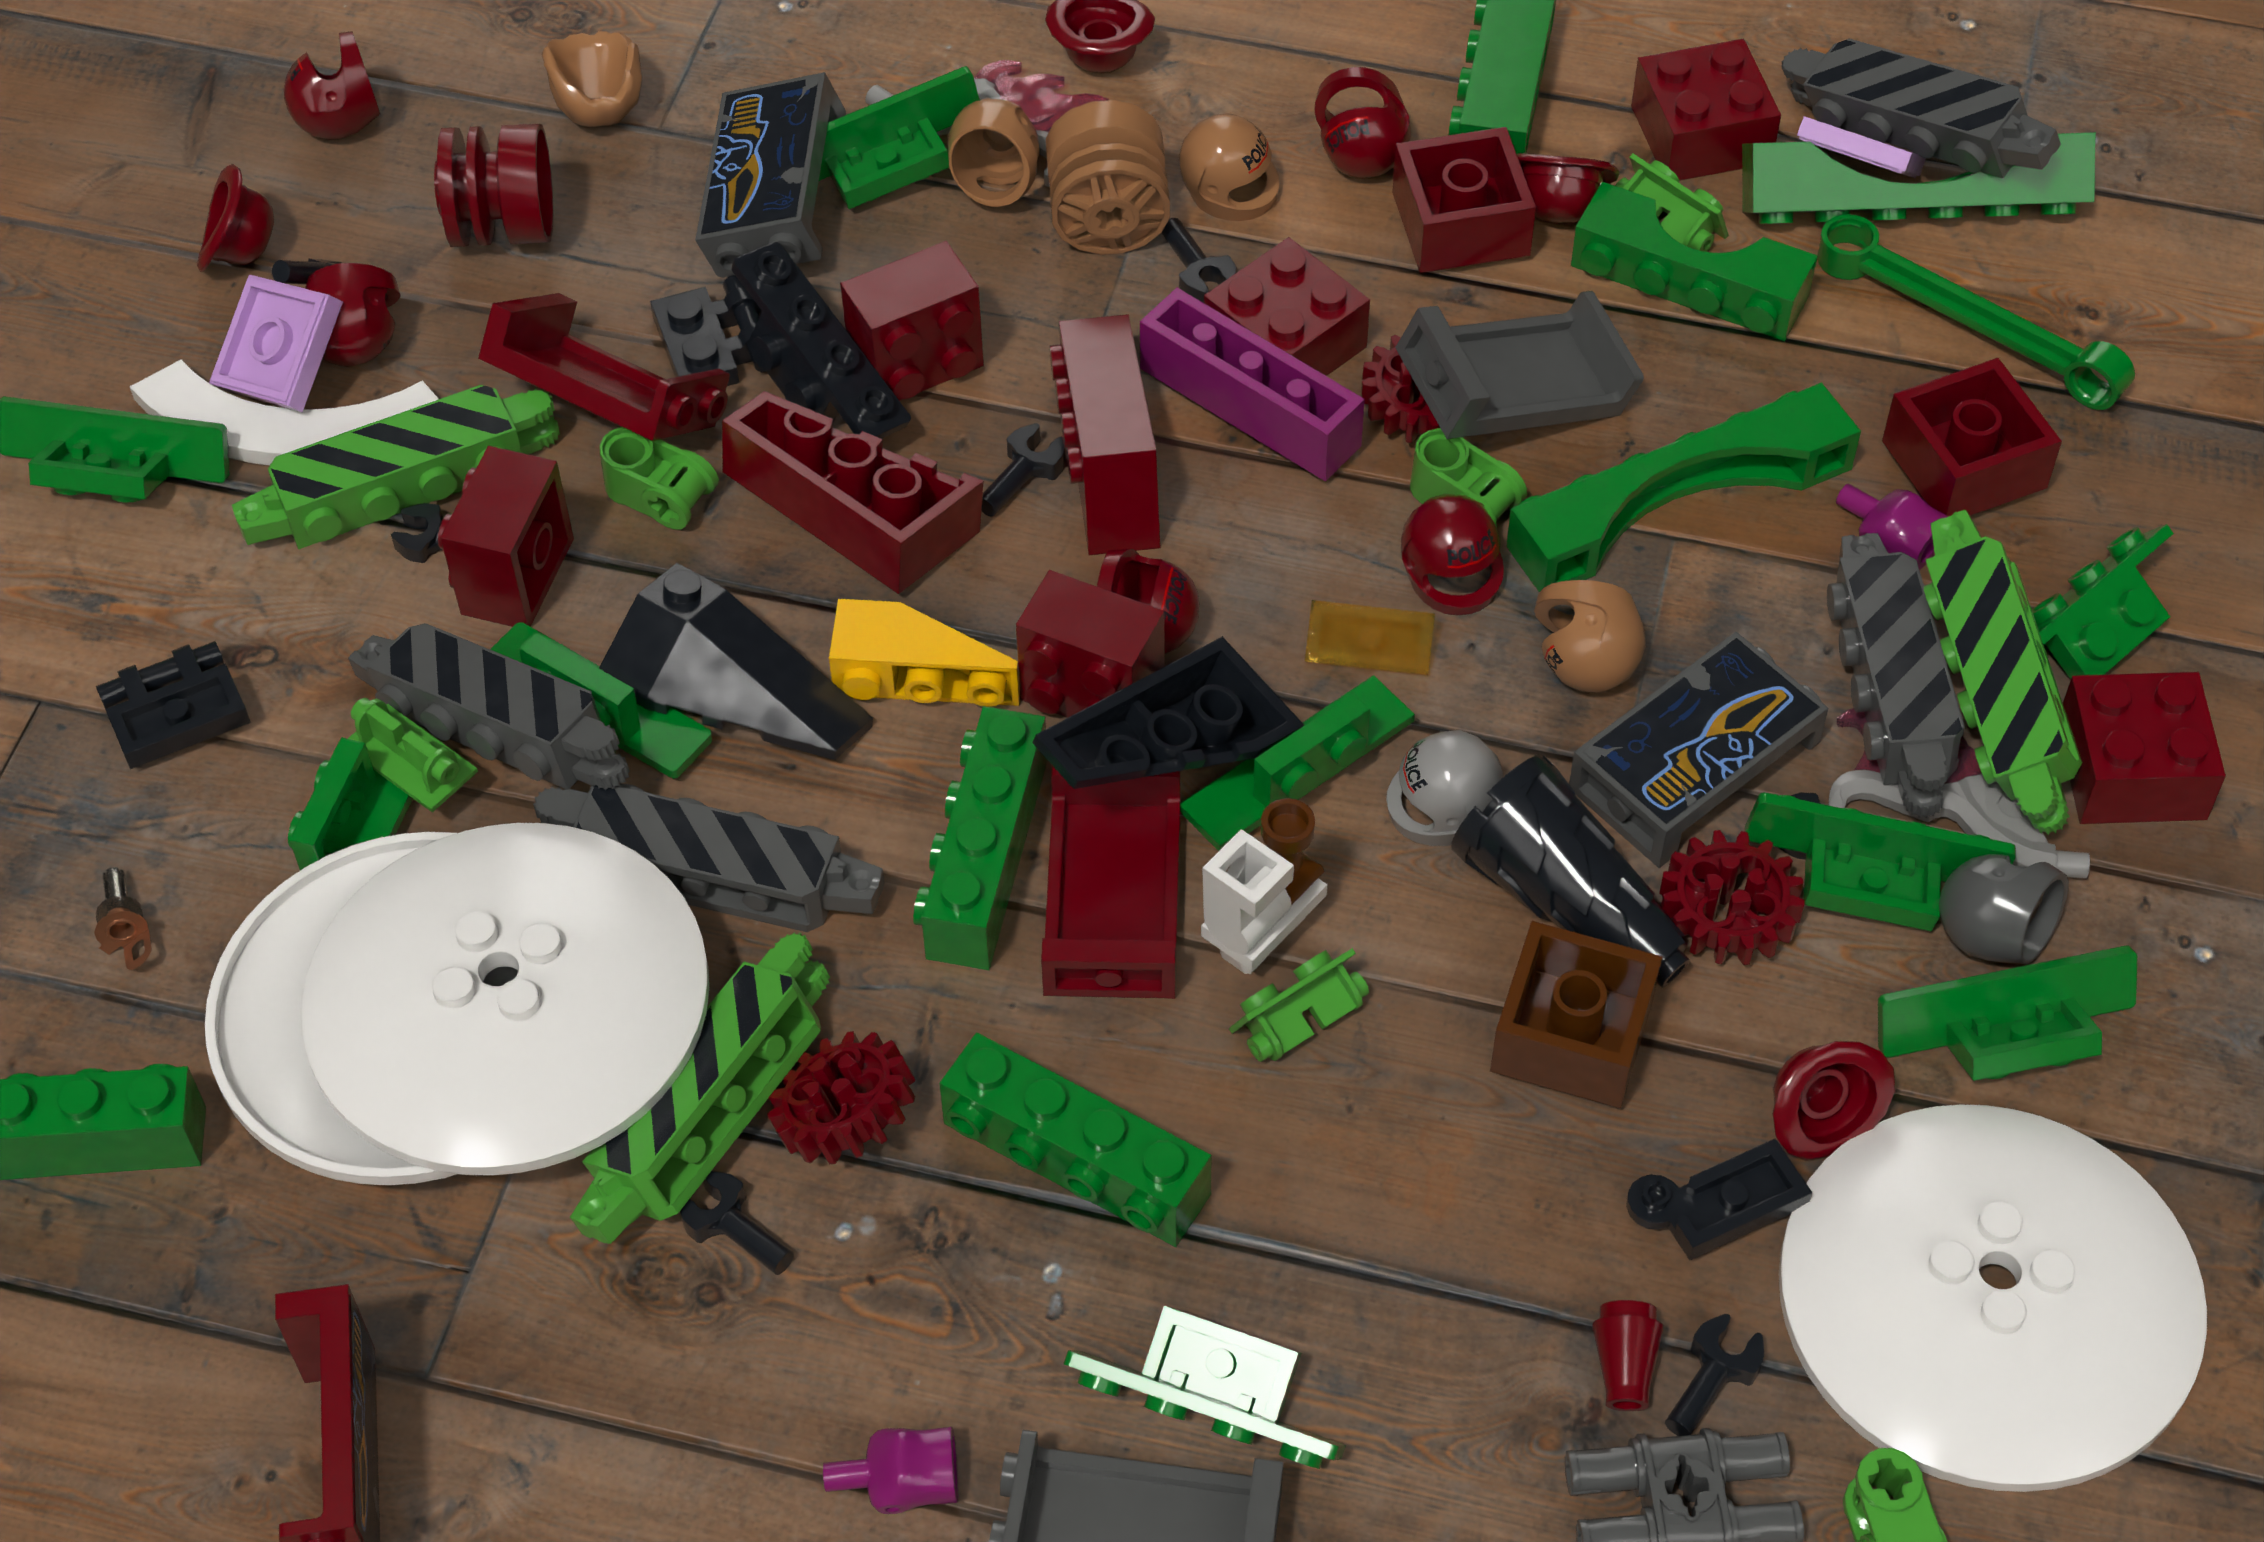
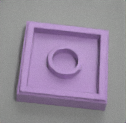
M1805 116L1797 133V136H1800V140L1810 141L1814 145L1914 178L1916 175H1920L1926 159L1918 154Z
M249 274L209 384L225 391L303 412L343 301L328 294Z

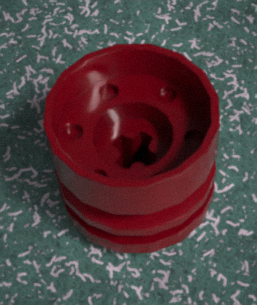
M501 125L497 141V151L490 152L488 140L481 126L469 128L467 147H465L460 128H441L438 137L437 160L434 167V186L438 212L442 218L446 239L450 247L469 246L472 226L479 246L491 245L496 219H502L510 244L551 242L554 217L553 186L549 149L543 125Z

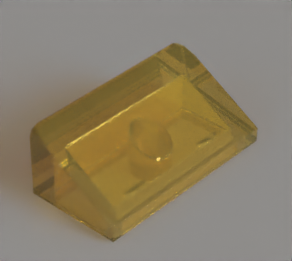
M1312 600L1305 662L1428 676L1435 613Z

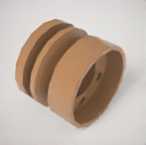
M1117 100L1092 101L1072 108L1056 120L1046 137V157L1050 183L1052 225L1061 239L1078 250L1104 255L1126 253L1143 247L1161 234L1170 218V196L1167 173L1165 172L1162 130L1154 117L1137 105Z

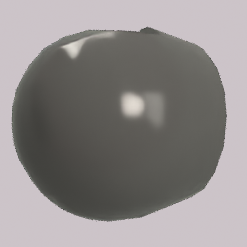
M1987 854L1973 857L1953 870L1945 881L1939 901L1940 918L1944 930L1951 940L1967 955L1992 962L2029 964L2045 948L2059 923L2068 894V877L2065 873L2047 862H2038L2028 867H2019L2011 864L2009 855ZM2043 895L2041 904H2040V906H2039V908H2038V910H2037V912H2036L2034 918H2033V919L2031 920V922L2029 923V920H2030V918H2031V916H2032V913H2033V911H2034V909H2035V907H2036L2038 901L2040 900L2041 896Z

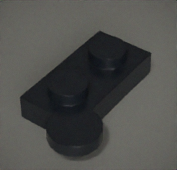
M1775 1138L1691 1176L1689 1183L1680 1188L1672 1180L1662 1175L1650 1174L1642 1176L1632 1183L1628 1191L1626 1207L1630 1217L1637 1224L1647 1229L1659 1230L1668 1227L1690 1261L1790 1215L1796 1209L1810 1202L1812 1191Z

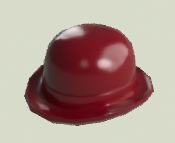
M1056 0L1048 6L1045 21L1052 37L1065 47L1070 60L1084 70L1106 73L1122 68L1133 58L1137 45L1142 43L1152 33L1155 17L1146 5L1137 0Z
M1526 153L1517 154L1536 206L1535 218L1549 223L1572 224L1578 222L1601 183L1611 184L1617 181L1620 173L1618 168L1611 163L1596 159Z
M234 164L225 167L221 171L214 187L203 242L197 260V267L200 272L205 271L211 260L224 261L235 265H246L256 261L264 253L272 234L274 213L271 204L257 191L247 188L242 184L241 170Z
M1834 1041L1826 1045L1811 1046L1798 1051L1780 1069L1773 1087L1774 1108L1772 1115L1777 1140L1788 1154L1805 1160L1829 1157L1846 1141L1874 1129L1887 1113L1895 1093L1893 1066L1881 1051L1855 1041Z

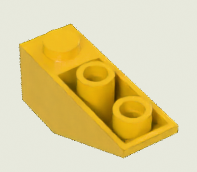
M838 599L829 653V664L832 682L847 696L859 700L886 698L913 700L918 703L940 701L974 703L986 707L997 705L1019 706L1020 690L1017 660L901 602Z

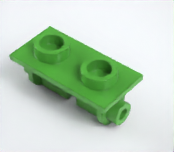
M1632 153L1629 158L1635 172L1634 176L1630 180L1626 177L1620 179L1615 186L1655 199L1657 218L1663 211L1668 214L1660 224L1673 239L1692 249L1707 252L1714 241L1712 232H1715L1724 239L1729 236L1722 215L1724 209L1715 197L1699 188L1692 192L1681 185L1677 175L1662 162L1653 160L1649 164Z
M362 698L353 706L351 718L355 720L356 732L348 739L364 742L373 769L432 813L478 772L477 767L382 700Z
M1351 948L1332 960L1327 950L1293 971L1299 982L1285 991L1279 993L1272 983L1240 1004L1246 1015L1229 1028L1230 1032L1233 1034L1247 1026L1253 1035L1247 1039V1045L1253 1056L1260 1062L1267 1058L1277 1061L1283 1054L1314 1035L1302 1012L1309 1009L1320 1028L1324 1029L1352 1010H1357L1363 1005L1362 998L1369 994V988L1364 978L1358 972H1353L1349 975L1343 966L1344 962L1356 954L1355 951Z

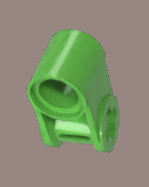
M619 427L607 433L600 443L604 486L609 498L618 504L626 505L652 517L665 527L674 530H681L686 527L691 520L692 514L690 510L702 495H709L718 486L719 478L717 472L708 461L695 452L686 449L682 450L665 441H652L624 427Z
M1441 428L1428 430L1417 440L1410 479V490L1413 497L1423 504L1429 498L1443 494L1466 495L1484 505V508L1497 527L1496 520L1508 508L1518 506L1527 497V487L1515 469L1509 464L1491 457L1466 441L1463 437L1446 439Z
M1879 1448L1869 1452L1860 1462L1855 1478L1848 1484L1843 1497L1844 1513L1847 1516L1855 1542H1948L1937 1522L1923 1481L1922 1472L1917 1463L1906 1453L1894 1448Z

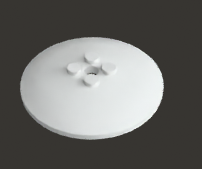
M547 823L491 825L453 834L410 852L372 877L341 908L324 932L306 974L301 1002L303 1043L310 1067L322 1093L334 1111L346 1124L370 1144L391 1156L413 1165L439 1172L491 1176L522 1173L546 1168L576 1158L600 1147L640 1120L664 1096L691 1058L701 1035L708 1006L709 967L699 926L685 898L662 871L636 851L610 838L570 826ZM498 967H512L518 970L516 977L503 986H490L483 982L486 975Z
M418 832L386 836L355 844L325 856L285 880L267 895L246 917L224 950L213 975L206 1003L205 1037L211 1069L223 1098L239 1122L262 1145L287 1162L311 1173L331 1179L368 1185L416 1184L457 1175L413 1165L391 1156L370 1144L351 1129L334 1111L319 1087L308 1061L301 1027L302 993L310 962L324 932L341 908L372 877L396 860L422 846L457 833ZM498 967L490 971L483 982L490 986H503L516 977L518 970L512 967Z
M1963 1104L1935 1106L1906 1112L1879 1122L1874 1129L1843 1143L1823 1161L1809 1178L1806 1184L1812 1191L1810 1202L1791 1213L1780 1252L1779 1291L1785 1326L1794 1351L1806 1374L1822 1397L1846 1423L1876 1447L1894 1448L1902 1451L1917 1463L1922 1472L1968 1487L2015 1492L2052 1490L2083 1483L2105 1475L2129 1462L2148 1448L2167 1429L2180 1411L2196 1380L2204 1354L2207 1335V1305L2199 1266L2186 1234L2172 1211L2155 1189L2135 1169L2092 1138L2066 1125L2015 1109ZM1988 1264L2003 1266L2013 1274L2016 1285L2009 1289L1994 1288L1983 1280L1979 1268Z

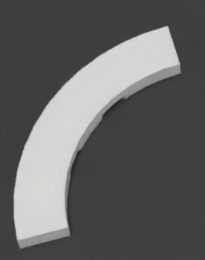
M182 360L130 386L134 400L147 414L224 424L227 428L229 458L269 466L276 456L439 399L422 380L402 391L376 400L337 408L304 409L303 412L288 408L267 406L247 401L226 393L198 376Z

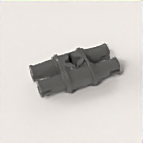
M1702 1428L1699 1434L1649 1439L1643 1433L1637 1434L1635 1438H1630L1628 1446L1566 1451L1564 1465L1570 1496L1633 1490L1634 1495L1640 1497L1642 1504L1640 1515L1578 1519V1524H1576L1577 1542H1803L1804 1540L1803 1518L1797 1500L1734 1506L1732 1501L1726 1498L1725 1493L1726 1482L1786 1478L1788 1476L1790 1457L1784 1432L1721 1438L1717 1431H1712L1710 1428ZM1675 1481L1678 1483L1679 1490L1683 1491L1686 1501L1695 1502L1691 1516L1688 1514V1508L1683 1506L1680 1495L1671 1494Z

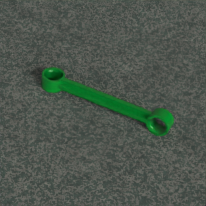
M1851 214L1839 215L1831 218L1824 224L1817 260L1822 270L1827 274L1844 280L1858 279L1869 275L2063 375L2069 393L2079 403L2095 410L2110 408L2133 383L2135 379L2133 363L2126 353L2117 346L2104 341H2094L2083 349L1878 244V229L1871 221L1864 217ZM1850 243L1861 247L1862 250L1846 251L1834 245ZM2091 368L2103 375L2108 383L2098 378Z

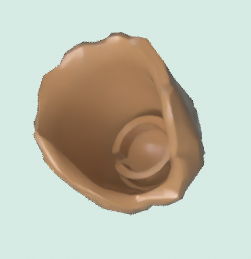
M598 31L595 35L585 33L569 35L565 39H552L543 49L542 58L555 103L573 123L586 127L617 124L638 103L642 83L638 45L632 43V40L624 33Z

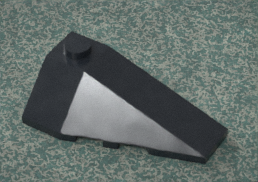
M678 563L637 594L599 669L634 688L636 703L647 710L667 714L670 706L703 715V725L722 730L726 722L759 730L763 741L836 760L871 729L873 724V717L729 591Z
M1222 636L1036 734L1032 743L1073 789L1253 759L1303 727L1304 724Z

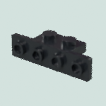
M773 242L734 259L731 266L732 272L762 310L747 346L751 350L756 364L769 374L786 400L832 418L833 422L839 413L854 434H860L864 431L882 439L907 427L911 420L910 414L780 243Z

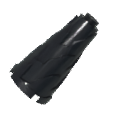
M1539 754L1535 755L1506 774L1487 792L1493 800L1486 806L1483 812L1474 806L1461 823L1451 842V849L1465 863L1495 884L1500 885L1539 918L1553 921L1564 930L1663 956L1657 984L1662 988L1669 985L1690 962V959L1683 953L1687 947V943L1682 938L1685 936L1683 932L1653 899L1655 893L1615 849V839L1576 797L1574 790L1560 771L1544 755L1543 757Z

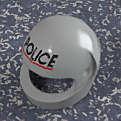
M1462 730L1435 733L1416 742L1402 759L1399 771L1391 780L1387 790L1386 801L1389 817L1395 828L1404 837L1416 843L1429 846L1451 845L1456 831L1474 806L1483 812L1486 806L1493 800L1487 792L1504 777L1497 755L1480 738ZM1402 793H1404L1412 805L1428 815L1433 820V823L1423 825L1414 821L1403 808Z

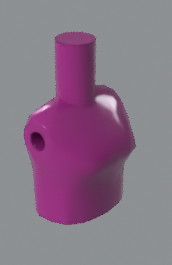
M1848 483L1841 489L1836 499L1837 505L1864 519L1858 529L1859 536H1863L1866 533H1878L1888 553L1902 552L1916 559L1919 570L1927 564L1926 559L1935 556L1930 523L1940 518L1949 517L1929 506L1919 495L1903 489H1896L1879 501Z
M951 1426L926 1430L907 1428L878 1430L869 1439L866 1459L823 1463L825 1491L867 1488L871 1505L883 1514H898L924 1505L958 1503V1470L954 1429Z

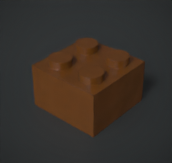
M1531 921L1496 1028L1490 1072L1621 1109L1654 1000L1663 956Z

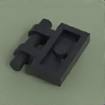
M735 275L729 276L723 282V288L726 293L723 300L711 302L705 286L650 301L652 316L675 377L719 368L730 374L727 386L739 383L737 365L753 362L757 371L766 372L756 364L751 350L747 346L759 319L761 309ZM738 325L740 329L739 335L726 339L722 329Z
M216 641L195 649H191L189 644L172 650L173 657L140 670H137L136 665H132L117 671L118 678L96 686L130 769L251 723L245 705L228 667L224 663Z

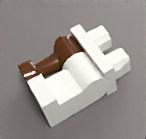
M1279 799L1265 808L1261 817V836L1264 844L1241 829L1202 868L1205 922L1201 925V936L1219 948L1222 958L1244 974H1251L1327 896V884L1319 879L1325 872L1323 866L1303 853L1314 839L1315 816L1308 805L1296 799Z

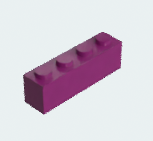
M1178 287L1140 321L1141 370L1326 482L1362 446L1364 398Z

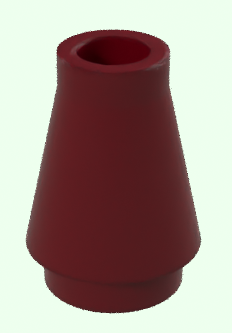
M1636 1300L1606 1302L1600 1306L1599 1319L1592 1323L1606 1390V1406L1618 1411L1645 1410L1649 1407V1390L1664 1325L1657 1321V1309L1652 1304Z

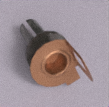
M117 867L107 869L106 873L102 875L105 900L97 907L95 913L97 924L94 933L97 941L101 944L98 948L108 955L122 946L126 967L128 970H134L140 967L151 953L152 947L148 924L143 918L141 904L136 899L128 896L125 872ZM140 940H144L145 952L139 958L133 960L132 947Z

